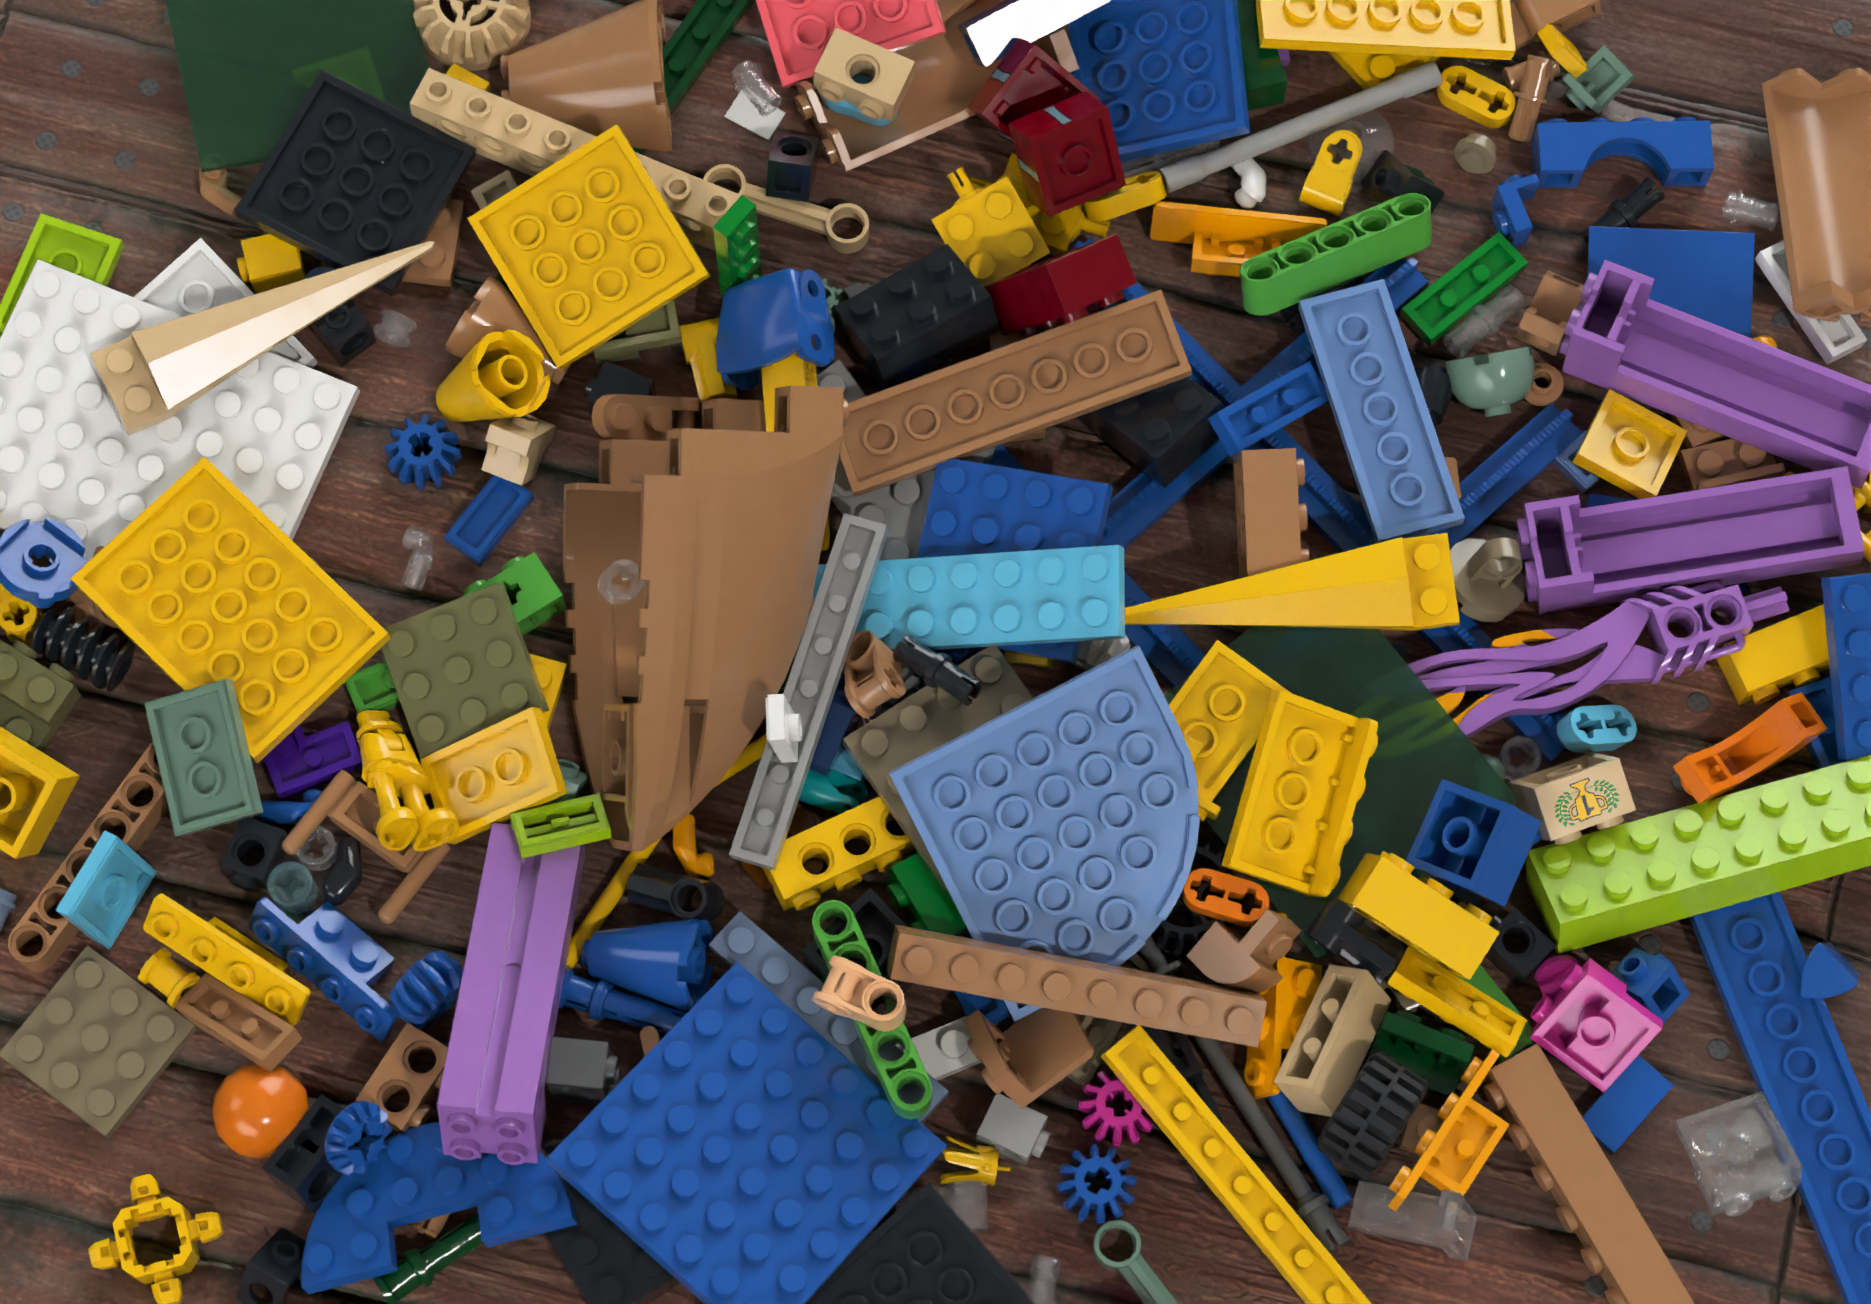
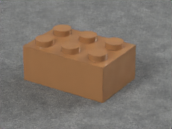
M1296 448L1240 451L1233 456L1239 579L1309 561L1308 549H1301L1300 533L1307 530L1306 504H1299L1298 488L1300 485H1305L1304 459H1296Z

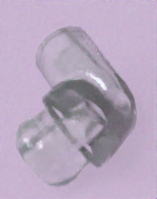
M412 525L406 529L402 539L403 546L411 548L413 551L400 583L421 591L433 562L434 535L426 527L420 529Z

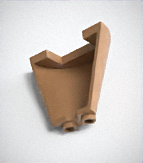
M639 0L511 55L501 56L503 81H509V89L502 90V98L595 136H599L617 124L632 148L662 152L673 151L671 115L664 80L663 47L666 45V28L662 1Z

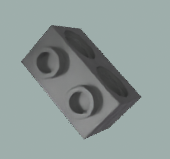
M552 1037L546 1084L553 1101L599 1105L621 1082V1066H618V1057L612 1055L609 1043Z

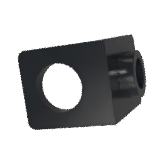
M1387 150L1382 151L1361 182V185L1380 204L1403 194L1427 192V198L1431 202V214L1445 194L1441 188L1414 175Z
M284 1228L278 1229L248 1261L237 1293V1299L244 1304H284L290 1286L301 1275L306 1241ZM260 1283L265 1285L272 1293L273 1302L268 1303L260 1300L253 1292L252 1284Z

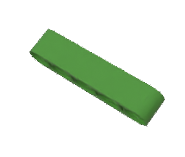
M1418 193L1403 194L1248 259L1240 267L1242 302L1245 311L1257 316L1275 313L1298 303L1300 300L1308 299L1425 249L1432 242L1430 200Z
M837 900L825 901L819 905L813 913V933L829 971L832 968L829 964L832 956H839L845 959H859L866 965L867 971L882 977L849 906ZM830 917H839L847 924L845 930L837 935L825 933L821 929V925L824 920ZM883 996L876 999L885 1007L883 1015L891 1013L896 1008L892 997ZM852 1019L895 1113L902 1118L911 1120L926 1114L932 1102V1085L904 1022L892 1031L883 1032ZM887 1042H897L904 1048L905 1053L899 1060L890 1062L882 1059L878 1054V1050ZM915 1084L924 1091V1097L918 1103L911 1105L902 1102L898 1097V1092L904 1085Z

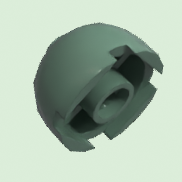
M1531 346L1445 362L1453 394L1460 403L1468 408L1484 409L1485 417L1511 413L1510 404L1526 397L1532 388L1535 378Z

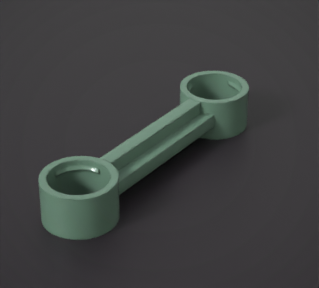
M1121 1220L1110 1221L1102 1225L1097 1231L1093 1242V1254L1096 1261L1107 1270L1119 1271L1143 1304H1178L1140 1254L1141 1239L1137 1230L1131 1224ZM1122 1230L1131 1236L1133 1253L1129 1259L1115 1262L1102 1255L1099 1245L1107 1231Z

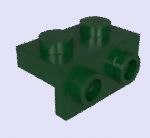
M1397 1010L1396 1014L1387 1011L1379 1026L1367 1060L1371 1055L1382 1051L1427 1080V1090L1447 1098L1451 1092L1455 1094L1462 1072L1468 1065L1475 1046L1465 1042L1466 1036L1455 1030L1440 1028L1439 1031L1421 1025L1423 1020L1412 1013Z

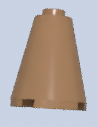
M489 276L474 296L475 300L469 309L465 310L445 345V350L450 352L451 355L463 359L483 336L496 331L516 330L529 337L542 351L545 361L541 362L545 376L549 374L550 382L552 381L559 385L572 364L562 370L557 368L514 295L499 280Z

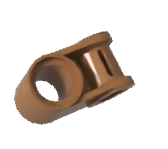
M862 630L854 635L844 664L845 695L858 715L866 719L875 714L876 707L892 697L898 699L906 692L902 677V664L893 659L894 651L869 630Z

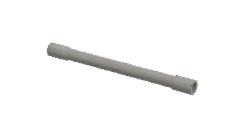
M1430 61L1402 72L1391 80L1207 153L1191 156L1160 168L1158 172L1161 173L1166 193H1171L1201 181L1210 174L1401 98H1410L1442 84L1440 71L1437 65Z

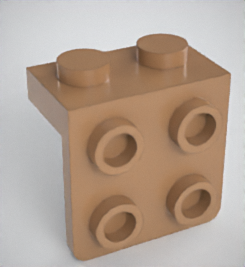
M1042 1007L1023 1017L1003 1033L979 1010L963 1020L971 1036L967 1044L974 1056L986 1067V1069L981 1071L984 1080L996 1094L1003 1091L1021 1109L1088 1061L1094 1054V1048L1076 1013Z

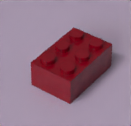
M1116 233L1052 256L986 285L984 288L991 295L1003 336L1020 331L1022 338L1041 330L1045 331L1063 323H1070L1088 315L1091 310L1098 307L1103 308L1124 299L1121 290L1137 284V281Z

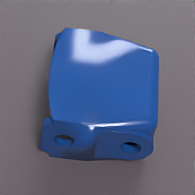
M785 268L731 286L724 292L716 337L717 372L722 374V378L727 384L745 391L753 389L755 385H759V369L784 360L795 352L798 353L802 360L819 367L826 366L835 360L833 326L826 302L825 288L821 278L815 271L807 269L799 272L792 268ZM811 337L813 338V340H814V342H815V346H816L815 349L812 347Z

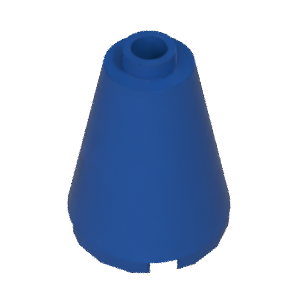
M699 919L599 930L593 934L591 939L585 941L582 949V964L588 967L590 976L609 981L613 985L681 1010L690 1011L710 988L714 965L706 964V949H709V943L714 939L713 930L709 921Z

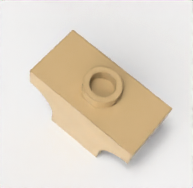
M530 414L518 418L499 419L491 423L485 439L488 442V447L481 470L521 486L535 478L541 458L547 446L552 442L556 425Z

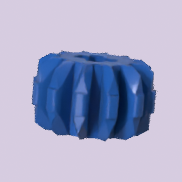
M424 413L420 418V424L414 425L412 419L406 417L404 419L406 430L392 428L390 435L394 442L385 444L386 456L391 458L387 463L388 468L393 474L399 473V481L404 486L415 479L418 490L423 491L428 480H432L433 484L440 488L443 484L440 475L454 476L456 469L452 462L461 459V451L455 447L459 442L458 436L454 431L446 432L448 427L446 421L442 418L431 425L429 415ZM425 448H430L431 452L424 456ZM422 449L421 457H416L415 452Z
M443 950L427 953L422 960H417L409 970H406L403 977L395 983V987L391 990L389 996L391 1005L398 1011L399 1016L405 1023L408 1022L418 1029L430 1026L436 1019L441 1018L448 1009H451L458 1000L463 975L462 966Z
M1091 1144L1088 1160L1082 1152L1075 1150L1072 1152L1071 1157L1076 1167L1070 1164H1062L1060 1168V1173L1070 1180L1058 1183L1057 1192L1073 1194L1064 1201L1063 1207L1068 1211L1080 1205L1081 1209L1077 1220L1082 1223L1087 1219L1089 1211L1095 1212L1096 1224L1104 1225L1106 1209L1113 1218L1118 1220L1122 1217L1123 1212L1117 1202L1124 1205L1133 1204L1134 1196L1124 1189L1135 1187L1137 1178L1131 1175L1121 1176L1130 1168L1131 1162L1129 1159H1123L1115 1165L1113 1160L1117 1150L1113 1147L1107 1150L1105 1158L1099 1157L1098 1145ZM1097 1175L1104 1177V1187L1109 1186L1110 1189L1101 1188L1097 1194L1089 1191L1090 1183H1084L1086 1179L1093 1181Z

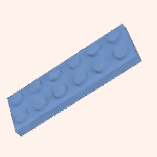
M1381 279L1300 300L1298 306L1376 544L1400 537L1402 539L1417 537L1462 525L1465 517L1385 280Z

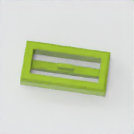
M599 793L510 813L511 826L515 832L516 842L519 845L521 859L611 838V828ZM595 811L594 814L569 819V817L576 816ZM550 821H551V824H546V825H542V826H538V827H533V828H529V829H524V827H528V826L537 825V824H541V823H545V822H550Z

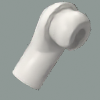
M1253 158L1231 166L1241 177L1242 187L1235 192V200L1246 210L1252 209L1257 202L1261 203L1266 194L1267 176Z

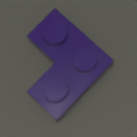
M348 721L305 737L302 726L299 724L264 757L280 799L331 780L341 769L349 773L362 768L361 753Z

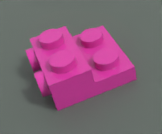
M1589 958L1582 967L1574 963L1565 971L1558 984L1562 989L1553 1000L1545 995L1535 1005L1530 1014V1018L1534 1020L1532 1022L1530 1038L1595 1087L1605 1092L1662 1030L1663 1020L1626 994L1627 985Z

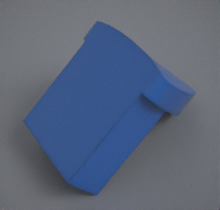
M1820 942L1815 945L1806 960L1801 980V996L1803 998L1818 999L1840 995L1856 987L1859 984L1858 978L1861 974L1830 942L1826 944Z

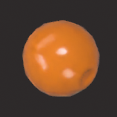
M254 1063L241 1066L225 1077L215 1093L212 1116L216 1133L233 1151L244 1157L264 1159L272 1156L310 1109L306 1089L291 1072L281 1065H277L271 1072H268Z

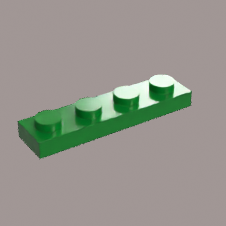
M743 195L737 199L713 226L720 296L722 298L724 292L729 287L762 276L756 205Z

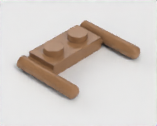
M342 769L282 842V848L287 854H297L326 816H328L334 824L398 870L407 873L408 875L378 912L379 919L385 924H392L450 851V847L446 843L420 852L415 851L411 843L400 851H391L383 847L376 834L377 821L381 817L376 793L362 782H357L348 772Z

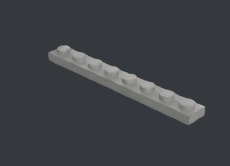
M846 513L843 515L783 692L795 714L799 713L801 716L802 741L798 742V762L782 763L767 740L729 852L732 859L769 870H776L889 532L888 526Z

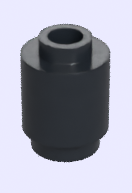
M1429 363L1425 367L1415 368V372L1434 428H1436V425L1443 422L1453 392L1446 368Z

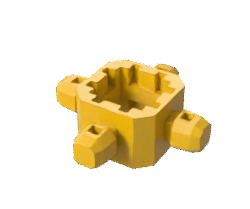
M151 1174L135 1177L131 1181L130 1190L132 1202L138 1205L121 1209L112 1223L116 1241L107 1238L94 1243L88 1248L92 1267L105 1270L118 1267V1262H121L122 1269L141 1283L146 1285L155 1282V1284L151 1285V1289L158 1304H180L183 1297L181 1280L175 1278V1276L190 1273L200 1259L196 1241L201 1240L204 1244L218 1239L224 1234L221 1217L215 1212L195 1214V1219L192 1220L190 1212L182 1204L170 1197L158 1199L162 1197L157 1180ZM166 1215H169L171 1218L174 1217L181 1246H179L180 1254L173 1255L174 1259L156 1262L149 1266L139 1265L132 1236H134L133 1228L139 1227L141 1222L156 1220Z

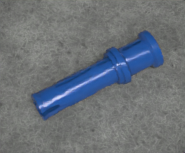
M567 967L565 969L558 1009L567 1006L589 1013L590 1019L596 1021L608 1017L642 1029L646 1026H653L657 1029L658 1033L666 1035L688 1013L638 996L623 993L614 989V985L609 983V981L602 979L600 982L574 975L573 969Z

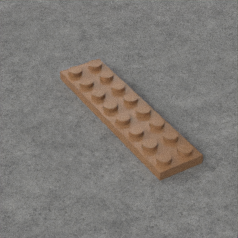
M1158 290L848 403L849 416L846 426L843 427L839 455L855 497L935 469L937 464L951 458L963 459L1192 375V370L1162 290Z

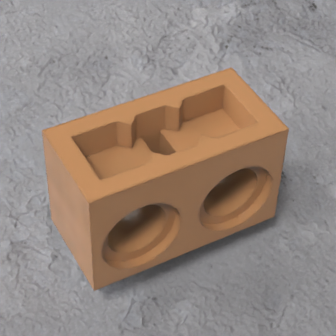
M407 1022L355 1101H370L378 1105L388 1113L386 1122L398 1133H404L408 1129L418 1128L420 1125L426 1124L433 1112V1107L430 1106V1103L441 1087L448 1047ZM429 1053L436 1056V1063L430 1071L417 1073L412 1070L413 1062L419 1055ZM398 1092L409 1094L410 1102L406 1109L397 1113L387 1110V1101L393 1094Z

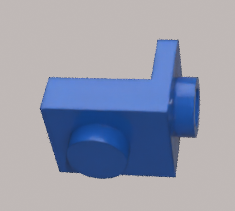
M1520 174L1506 178L1497 186L1491 202L1494 210L1492 220L1495 230L1505 236L1514 248L1527 243L1533 227L1522 202L1535 197L1540 184L1537 174L1524 178Z

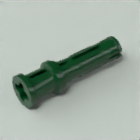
M478 1213L418 1251L416 1248L411 1250L410 1248L404 1252L405 1258L397 1262V1272L373 1278L388 1304H398V1300L422 1285L429 1287L433 1284L432 1281L435 1280V1274L483 1244Z

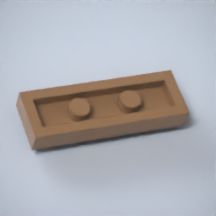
M205 973L174 1005L179 1014L268 1072H271L302 1040L295 1027L208 973Z

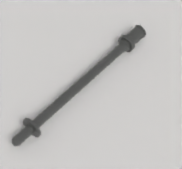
M1150 936L1139 952L1152 973L1177 977L1176 974L1183 967L1182 962L1177 960L1169 964ZM1192 1035L1296 1198L1295 1207L1297 1211L1295 1212L1305 1221L1308 1228L1329 1253L1335 1251L1336 1248L1328 1237L1327 1231L1331 1232L1340 1247L1347 1243L1350 1238L1346 1235L1327 1204L1330 1203L1326 1193L1321 1195L1318 1191L1311 1189L1219 1042L1215 1039Z

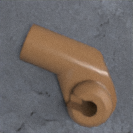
M209 155L205 157L203 164L199 167L200 194L207 202L235 218V209L242 200V197L228 189L226 161L219 155Z

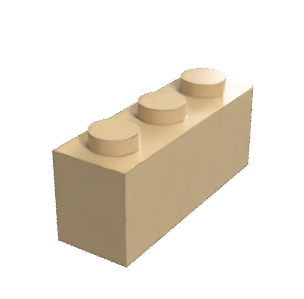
M1331 964L1328 966L1274 1080V1083L1298 1111L1331 1117L1356 1078L1391 1002L1389 996L1368 970Z

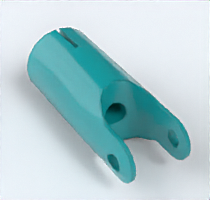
M809 769L799 800L827 811L842 814L848 811L845 807L847 804L851 805L852 808L859 806L858 801L864 800L867 797L868 788L863 782L847 777L845 774L832 769L827 776ZM854 788H860L861 792L857 793Z

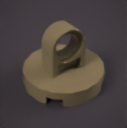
M1501 537L1489 541L1467 538L1452 546L1450 555L1456 598L1463 604L1460 611L1466 616L1481 622H1499L1508 614L1513 613L1525 597L1526 584L1521 571L1523 566L1520 544L1514 539Z

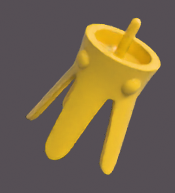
M946 1135V1139L970 1150L946 1147L943 1152L945 1160L975 1170L944 1173L939 1179L941 1184L980 1182L983 1186H994L997 1170H1011L1010 1167L998 1165L999 1149L981 1145L974 1147Z

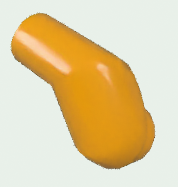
M688 814L672 828L673 849L687 876L699 879V876L710 877L714 874L713 855L709 852L697 854L695 818Z

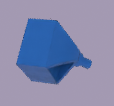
M1442 779L1406 861L1414 866V869L1438 881L1505 907L1531 846L1541 840L1539 828L1542 821L1511 804Z

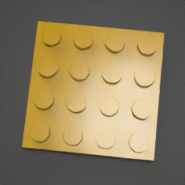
M617 124L467 218L555 365L560 370L710 277L709 272Z

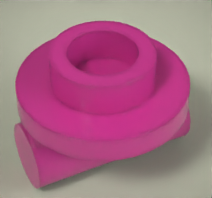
M1554 955L1547 958L1539 966L1535 974V980L1543 997L1547 995L1552 999L1561 991L1562 988L1558 985L1559 981L1572 964L1576 963L1579 965L1576 958L1570 955Z

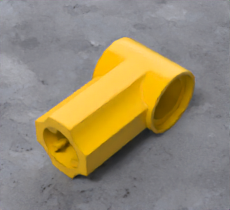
M720 317L679 326L687 365H691L698 398H700V407H702V401L715 398L737 399L736 387L727 384L723 380L722 374L717 372L716 337Z

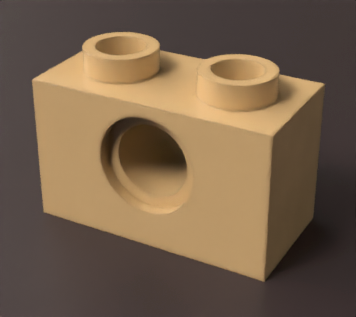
M835 27L814 70V89H817L819 94L829 101L835 103L845 101L858 107V110L863 115L871 119L881 120L884 118L893 122L914 79L915 61ZM858 73H866L873 80L867 84H858L852 80V77Z

